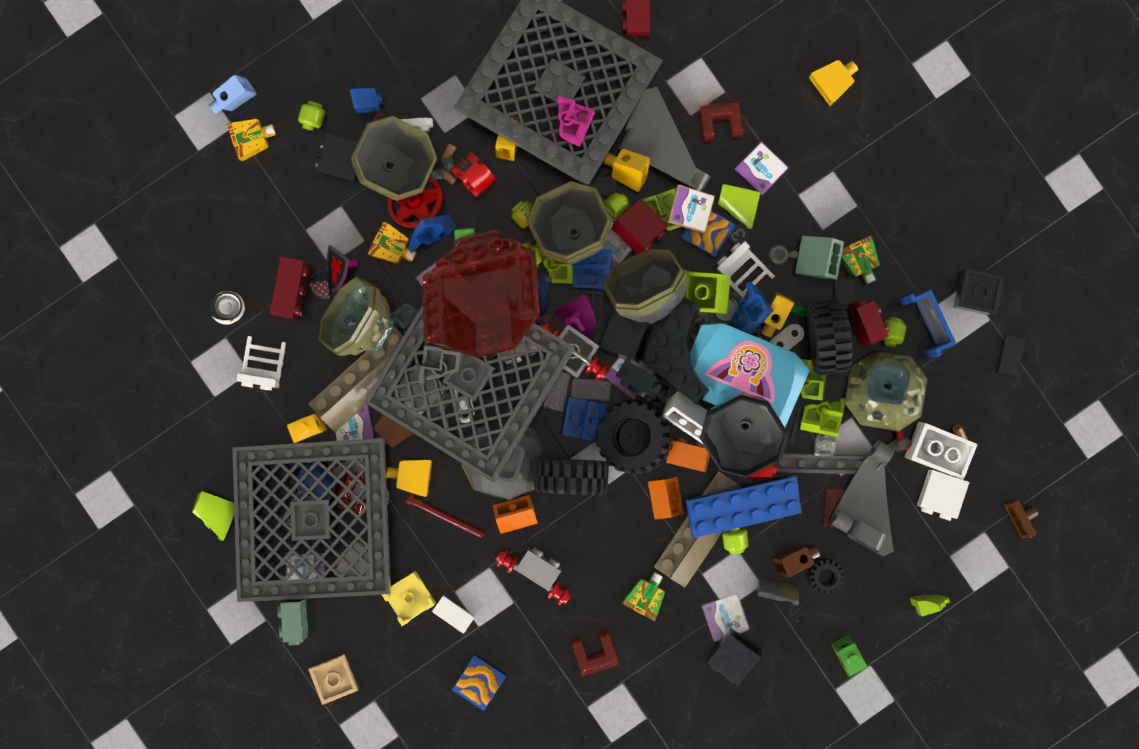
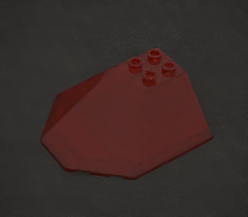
M497 230L459 238L453 244L454 248L448 254L445 252L435 263L436 267L430 273L427 272L423 276L424 341L476 358L515 349L540 315L536 252L529 247L522 246L520 242L510 237L503 236Z

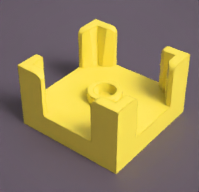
M416 571L392 585L391 594L382 595L386 602L389 601L398 615L397 620L401 626L436 604Z

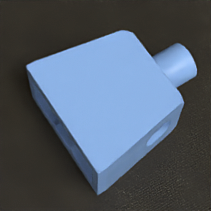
M234 75L213 92L216 100L209 104V106L216 114L222 109L233 111L257 93L247 78Z

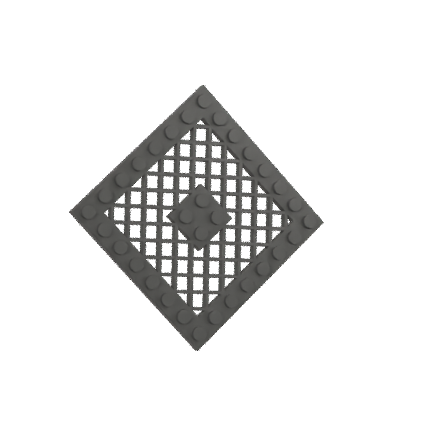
M521 0L456 102L454 109L588 186L663 60L559 0ZM545 18L547 25L538 27L536 20ZM550 19H551L552 21L556 22V23H555V24H551V23H550ZM532 21L534 28L527 29ZM561 28L563 35L554 37L553 29ZM566 29L570 30L573 33L567 34ZM549 31L550 38L541 39L540 32ZM535 33L537 40L528 42L527 35ZM523 36L524 43L518 44L521 37ZM578 37L580 44L571 46L569 39ZM583 38H584L585 40L589 41V42H588V43H584V42H583ZM565 40L567 47L558 49L556 42ZM552 43L554 50L545 52L543 45ZM539 46L541 53L532 54L530 47ZM594 47L596 54L588 56L586 48ZM526 48L528 56L519 57L517 50ZM599 48L603 49L606 52L600 53ZM582 50L583 57L574 58L573 51ZM513 52L515 58L508 60L511 53ZM568 52L570 60L561 61L560 54ZM556 55L557 60L552 58L548 64L547 57ZM611 56L612 64L604 65L602 58ZM543 58L544 65L535 67L534 60ZM598 59L600 66L591 68L589 61ZM530 61L531 68L522 70L521 62ZM585 62L587 69L578 71L576 64ZM517 64L518 71L509 73L507 65ZM568 65H572V66H573V70H572L571 68L567 67V66H568ZM627 66L629 73L621 75L619 67ZM504 67L505 74L498 75ZM615 69L616 76L608 78L606 70ZM544 71L539 79L537 72ZM601 71L604 79L595 80L593 73ZM533 73L535 80L526 82L524 75ZM589 74L590 82L583 83L586 78L583 75ZM520 76L522 83L513 85L511 78ZM630 78L624 87L622 80ZM507 79L509 86L500 88L498 81ZM618 81L620 88L611 90L610 82ZM494 82L496 89L489 90ZM605 84L607 91L598 93L596 85ZM535 86L533 92L536 94L530 95L528 87ZM592 87L594 94L586 96L583 88ZM524 88L526 96L516 98L514 90ZM578 90H580L581 97L574 98ZM511 91L513 99L503 101L501 93ZM497 94L499 102L490 103L488 96ZM620 94L615 102L613 95ZM558 96L574 100L576 103L583 102L584 107L588 108V100L596 99L598 106L591 109H594L595 112H600L602 119L595 121L592 119L589 125L592 135L584 137L581 143L583 150L574 152L572 143L566 140L561 142L556 140L555 134H559V129H553L552 122L558 121L559 118L558 115L550 117L548 109L557 108L559 113ZM609 96L611 104L602 105L600 98ZM540 98L542 106L533 107L531 100ZM545 99H547L548 101H550V102H552V103H551V104H546ZM527 101L529 108L520 110L518 103ZM514 104L516 111L507 113L505 106ZM501 107L502 112H500L499 110H497V109H495V108ZM611 109L606 117L604 110ZM544 110L546 118L537 120L535 112ZM531 113L533 121L524 123L522 115ZM518 116L519 122L512 119V117ZM548 123L550 131L540 133L538 125ZM602 124L596 133L595 126ZM534 126L536 132L533 131V130H531V129L528 128V127ZM551 136V137H552V141L549 140V139H547V138H545V137ZM592 140L587 149L585 141ZM568 145L569 151L564 149L562 146Z
M444 269L364 403L495 483L574 352L575 347ZM462 303L472 309L463 311ZM458 304L459 313L451 315L449 306ZM445 309L446 316L439 318ZM474 313L475 322L466 324L465 315ZM478 313L482 314L488 319L480 321ZM461 317L463 326L454 328L452 319ZM448 320L449 329L440 331L439 322ZM494 322L505 329L496 331ZM490 323L492 332L483 334L481 325ZM435 326L436 333L430 334L433 327ZM477 326L478 336L470 338L468 328ZM464 330L465 339L457 341L455 332ZM510 332L519 336L520 339L512 341ZM506 333L508 342L499 344L497 335ZM451 334L452 343L444 345L442 335ZM493 336L495 345L486 347L484 338ZM438 337L439 346L458 348V345L467 343L468 351L464 349L460 371L443 376L445 378L442 382L448 386L440 388L438 378L432 379L435 385L434 390L427 391L425 383H420L422 393L413 394L412 385L419 384V380L411 381L409 372L417 370L420 376L421 364L419 355H423L424 350L420 351L424 342L425 344H430L429 339ZM480 339L482 349L473 351L471 342ZM522 342L524 352L515 354L513 344ZM527 342H529L537 348L528 350ZM509 346L511 355L502 357L500 348ZM496 349L498 359L489 361L487 351ZM543 351H544L545 353H547V356L545 357V359H544ZM539 352L541 361L531 364L529 354ZM483 353L484 361L474 355ZM526 356L528 365L518 367L516 358ZM415 359L416 366L409 368ZM512 359L514 369L505 371L503 361ZM499 363L501 372L493 374L496 368L491 366V364ZM540 366L534 376L533 367ZM529 369L531 378L521 381L519 371ZM515 372L517 382L508 384L506 375ZM405 376L406 383L400 384L403 377ZM502 376L504 385L495 388L493 378ZM490 382L491 389L484 390L487 383ZM530 383L524 392L523 384ZM519 386L520 395L511 398L509 388ZM407 387L409 396L401 398L399 389ZM454 389L464 396L456 398ZM505 389L507 399L498 401L496 391ZM450 390L451 399L443 401L441 392ZM436 393L438 403L430 405L428 395ZM492 393L494 402L485 404L483 395ZM423 397L425 406L417 408L415 398ZM479 398L481 406L472 408L470 399L477 402ZM466 399L468 409L459 411L457 402ZM520 399V401L514 409L512 401ZM410 400L412 408L402 402ZM453 403L454 413L446 415L444 405ZM508 403L510 412L501 414L499 405ZM495 406L497 416L488 418L486 408ZM440 407L441 416L433 418L431 408ZM482 409L484 419L475 421L473 411ZM426 410L428 418L418 412ZM469 413L471 422L462 425L460 415ZM455 416L458 426L449 428L447 418ZM509 417L504 426L502 418ZM498 419L500 429L491 431L489 421ZM443 420L444 428L436 424L435 421ZM485 423L487 433L478 435L476 425ZM472 426L474 436L465 438L463 428ZM459 430L460 438L452 434L451 431ZM500 433L494 442L492 435ZM488 436L490 446L481 448L479 438ZM475 440L476 448L467 443V441ZM490 450L487 455L483 453V451Z
M384 438L232 447L237 602L391 594ZM359 459H365V465ZM343 460H352L347 467L341 462ZM333 461L328 468L322 462ZM315 462L310 468H307V467L303 464V463ZM356 462L363 468L357 476L350 470ZM296 463L291 470L284 465ZM337 464L344 469L338 477L331 471ZM265 465H276V467L271 471ZM318 465L325 470L319 478L313 473ZM299 466L306 471L301 479L294 474ZM281 467L287 472L282 480L275 475ZM262 468L268 473V476L263 481L256 476ZM347 473L354 478L348 486L341 481ZM364 473L366 478V484L362 480H360ZM328 474L335 479L329 487L322 481ZM309 475L316 480L310 488L304 483ZM290 476L297 481L292 489L285 484ZM272 477L278 482L273 490L266 485ZM254 479L260 484L256 489ZM356 482L364 487L358 495L351 490ZM338 483L345 488L339 496L332 491ZM319 484L326 490L320 497L313 492ZM300 485L307 491L301 498L294 493ZM281 487L288 492L283 499L276 494ZM262 488L269 492L264 500L257 495ZM348 492L354 497V500L349 505L342 500ZM365 492H366V503L361 499V497L365 494ZM329 493L336 499L331 505L330 500H323ZM310 494L316 499L313 501H305ZM292 495L297 501L291 502L290 508L285 502ZM272 497L279 502L274 509L266 504ZM255 499L260 503V505L256 509ZM357 501L364 506V509L359 514L352 509ZM338 503H341L346 508L340 515L333 510ZM282 506L289 511L283 519L276 513ZM263 507L270 512L264 520L258 515V512ZM348 512L356 517L350 524L342 519ZM366 512L367 522L361 518ZM331 514L336 518V520L332 524ZM273 516L279 521L274 529L267 523ZM290 516L291 526L286 522L290 518ZM256 519L261 522L257 528ZM358 521L365 526L359 534L352 528ZM339 522L346 527L340 535L333 529ZM282 525L289 530L284 538L277 533ZM264 526L270 531L265 539L258 534ZM349 531L356 536L351 544L343 538ZM367 531L368 542L362 537ZM333 534L337 539L330 545L325 539H332ZM291 535L292 541H298L294 547L287 542ZM273 536L280 540L275 548L268 543ZM256 537L261 541L258 547L256 546ZM318 539L313 546L306 541ZM359 540L366 546L361 553L353 548ZM340 541L347 547L342 554L334 549ZM321 542L328 548L323 555L315 550ZM302 543L309 549L304 556L296 551ZM283 544L290 550L285 557L278 552ZM264 546L271 551L266 558L259 553ZM350 550L357 556L351 564L344 558ZM331 551L338 557L332 565L325 559ZM367 551L369 555V562L363 557ZM293 553L300 559L294 567L287 561ZM311 553H314L319 558L313 566L306 560ZM274 555L281 560L276 567L268 562ZM257 557L262 561V563L258 567ZM359 560L367 565L361 573L354 568ZM340 561L348 566L342 574L335 569ZM321 562L328 567L323 575L316 569ZM302 563L309 568L304 576L297 570ZM284 564L290 569V572L285 577L278 571ZM265 565L272 570L266 578L259 572ZM350 570H352L357 575L352 577H345ZM369 570V576H364ZM331 571H333L338 576L333 578H326ZM312 572H314L319 577L314 579H307ZM293 573H295L300 578L295 580H288L293 575ZM275 574L281 579L269 581Z

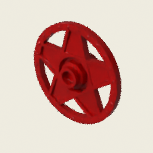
M429 176L427 181L435 186L434 189H425L424 187L422 193L398 201L389 198L388 211L391 218L397 224L407 228L417 227L422 219L432 218L438 213L442 204V190L433 178ZM437 200L435 207L429 214L428 205ZM394 201L401 205L396 215L393 210ZM413 215L420 220L411 223L404 222Z

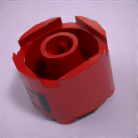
M471 151L451 169V172L457 178H460L461 184L475 197L480 195L496 180L485 164H482L479 158Z

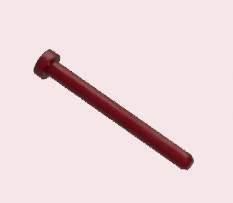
M410 493L405 503L409 507L410 505L416 506L479 538H483L485 534L484 531L415 498L413 493Z

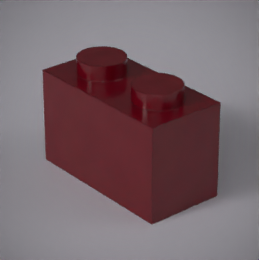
M622 0V12H626V19H623V31H626V36H649L650 0Z

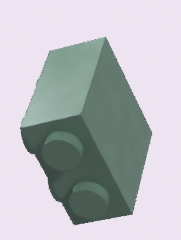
M802 236L795 273L806 277L837 280L844 242L834 238Z
M288 599L280 603L281 606H278V618H281L282 626H279L280 638L283 637V642H288L289 645H299L300 642H303L308 637L306 599Z

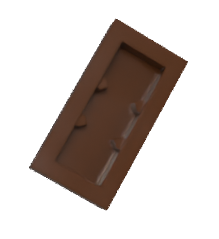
M1019 500L1010 501L1004 505L1022 539L1032 538L1037 534L1030 520L1038 516V511L1034 506L1024 510Z

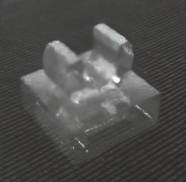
M818 434L814 448L815 456H834L836 437L829 435L828 437H821Z

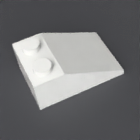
M918 422L911 439L912 446L906 451L904 457L964 480L977 444L929 424Z

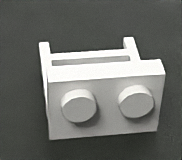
M738 242L730 250L732 254L728 258L724 256L716 263L719 267L715 271L718 274L732 276L751 257L756 263L735 283L730 280L731 288L744 299L748 288L741 291L737 286L757 266L763 272L752 282L754 285L766 274L771 279L775 276L749 250L750 246L746 242L742 245Z
M248 336L242 372L237 374L236 381L242 382L241 386L253 388V384L261 385L260 389L272 391V387L279 388L286 342H282L281 349L252 345V337ZM250 348L280 353L279 361L249 356ZM248 360L278 364L277 372L247 367Z

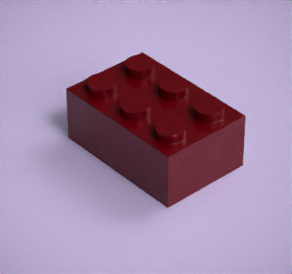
M285 257L280 258L270 309L271 315L298 321L299 317L303 316L304 306L302 305V300L307 296L308 287L305 285L306 280L310 279L311 268H309L308 263Z

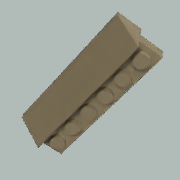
M395 327L381 338L373 351H366L309 403L311 408L335 433L366 405L364 403L404 337Z
M717 471L700 496L741 486ZM687 515L654 567L670 579L686 587L722 532L693 538L691 537Z

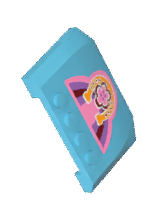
M724 323L701 325L690 351V362L693 370L710 389L703 398L704 401L717 405L740 392L760 396L770 402L784 427L786 426L810 371L796 353Z

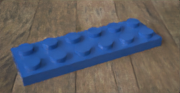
M795 475L686 499L690 532L693 538L802 513L797 476Z

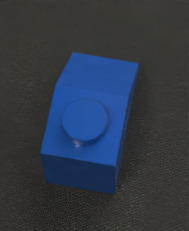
M375 88L350 90L353 106L358 115L381 110L380 105L383 104L381 93H377Z

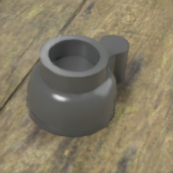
M778 244L769 249L767 256L771 264L781 266L789 258H797L798 252H789L785 246Z

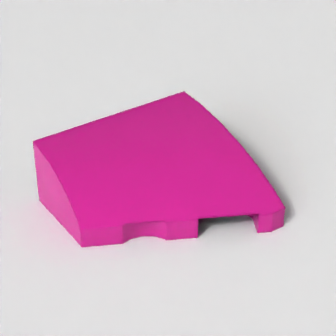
M558 96L559 135L566 141L580 147L595 111L594 109L576 104L574 100Z

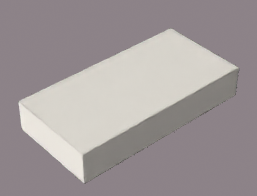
M444 595L432 611L463 634L475 618Z

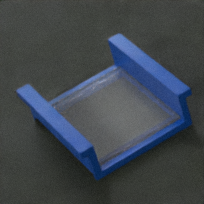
M932 290L916 296L911 294L897 300L900 307L916 302L933 338L935 346L921 352L924 359L941 356L942 350L957 344Z

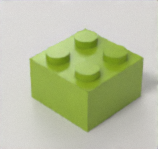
M686 272L688 282L684 296L701 308L699 312L727 314L731 276Z

